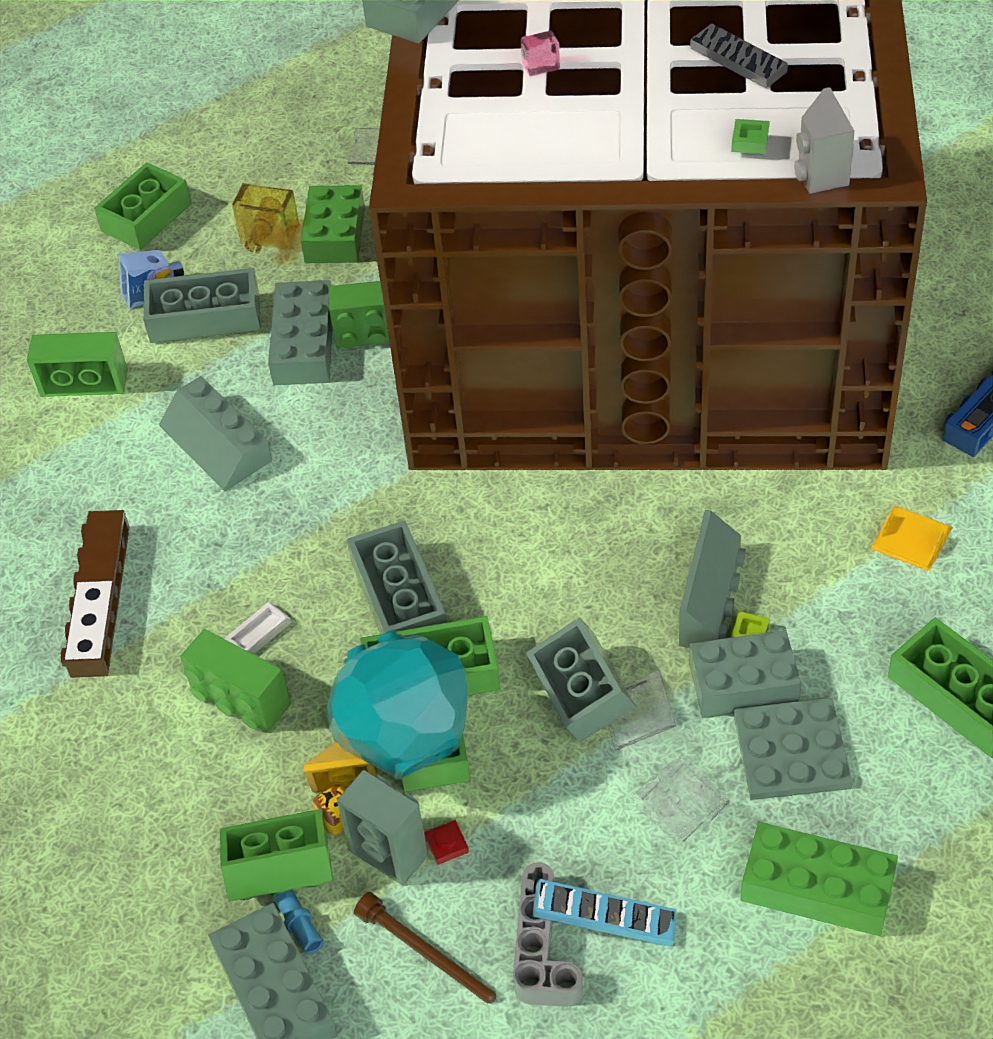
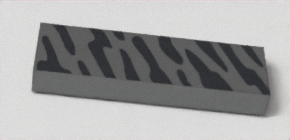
M710 24L691 39L690 48L764 88H768L787 73V62L714 24Z

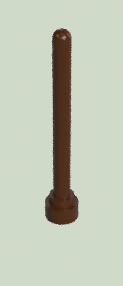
M367 892L358 901L354 909V915L365 923H378L485 1003L491 1004L496 1000V992L387 913L385 911L386 907L382 905V899L372 892Z

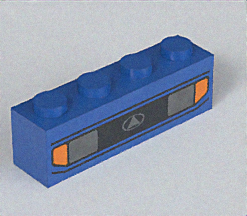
M993 372L988 379L983 378L980 381L972 396L967 395L955 414L950 413L943 424V429H945L943 441L972 457H975L993 437Z

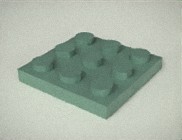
M833 698L734 709L733 715L750 800L852 789L853 782Z

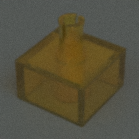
M242 183L232 203L240 243H244L245 248L252 253L256 245L255 253H259L262 246L291 250L300 230L293 190Z

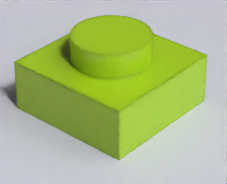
M738 611L730 638L767 633L770 618Z

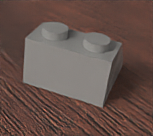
M830 87L824 88L802 116L801 132L796 135L799 160H796L794 163L795 174L798 181H803L809 194L848 186L850 182L855 131Z

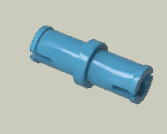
M293 889L284 893H275L273 901L285 918L284 924L289 932L294 933L305 954H313L320 950L324 945V940L312 923L310 911L302 907Z

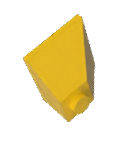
M337 742L304 765V772L312 792L326 791L334 785H342L344 788H347L363 770L374 777L378 775L377 767L345 751Z

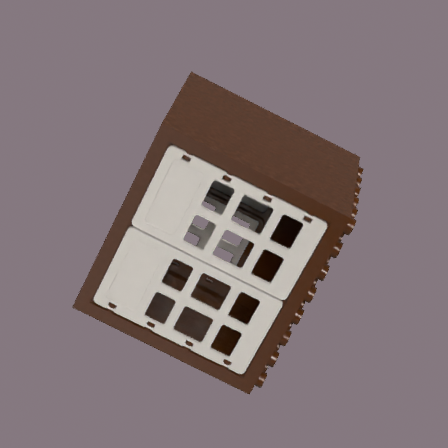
M459 0L420 44L392 35L369 211L409 470H887L927 206L902 0ZM710 24H714L787 62V73L768 88H764L690 48L691 39ZM830 87L855 131L850 182L848 186L809 194L803 181H798L795 174L794 163L796 160H799L796 135L801 132L802 116L824 88ZM735 119L770 121L766 154L731 152Z

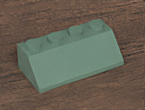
M202 376L176 391L159 423V426L224 492L272 462L268 440Z
M705 510L680 606L679 646L690 648L691 643L727 638L728 624L724 623L725 616H732L734 598H730L731 591H738L740 573H736L737 567H743L746 549L741 548V535L710 510Z

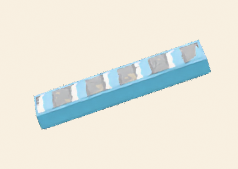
M539 879L536 884L533 917L664 946H671L674 942L676 909Z

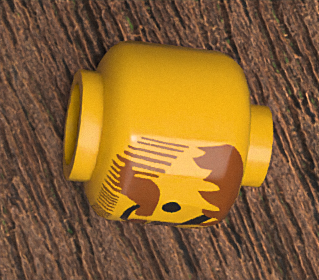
M342 785L332 786L315 796L312 801L314 810L322 809L326 831L331 835H337L344 831L337 799L347 789Z

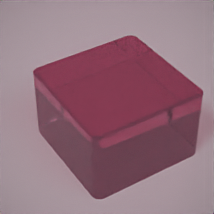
M551 30L521 38L522 64L529 76L560 68L559 42Z

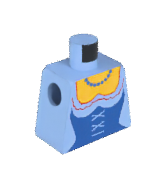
M159 250L118 254L121 294L130 310L144 305V280L184 276L181 262L168 263L163 253Z

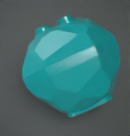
M391 630L377 638L378 644L369 648L362 644L346 653L348 658L344 660L345 665L338 672L333 682L327 701V712L330 731L335 741L345 751L393 775L395 780H399L447 757L457 750L460 745V737L465 728L468 689L464 667L454 652L421 635L402 636V634H397L396 630Z

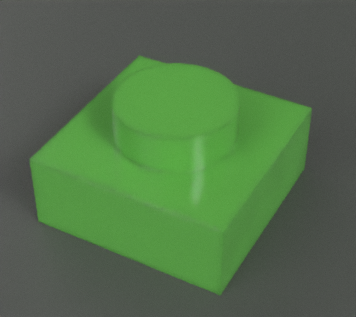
M735 119L731 152L766 154L770 121Z

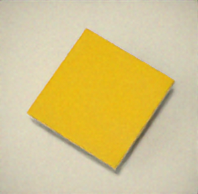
M894 505L871 549L930 571L953 527Z

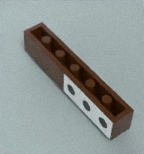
M124 510L88 511L87 521L85 524H82L83 546L79 547L77 552L79 570L74 572L73 576L75 594L69 600L71 619L65 625L66 648L61 650V664L67 668L70 678L104 677L109 674L130 529Z

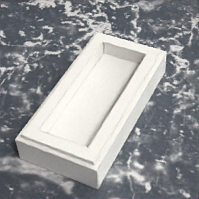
M267 602L224 639L255 654L291 623L290 617L271 602Z

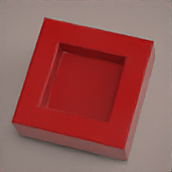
M456 820L424 832L425 839L437 865L469 853L468 845Z

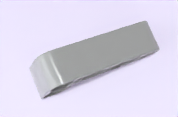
M541 862L532 863L524 869L522 875L513 969L515 993L520 1001L530 1005L573 1006L581 1000L583 995L582 972L574 963L550 961L553 921L543 918L537 920L529 918V916L533 915L537 882L539 879L554 882V874L551 867ZM530 946H538L541 948L539 951L534 953L526 951V949ZM527 979H535L538 981V983L534 986H525L522 984ZM564 981H570L575 984L573 987L566 989L558 986Z

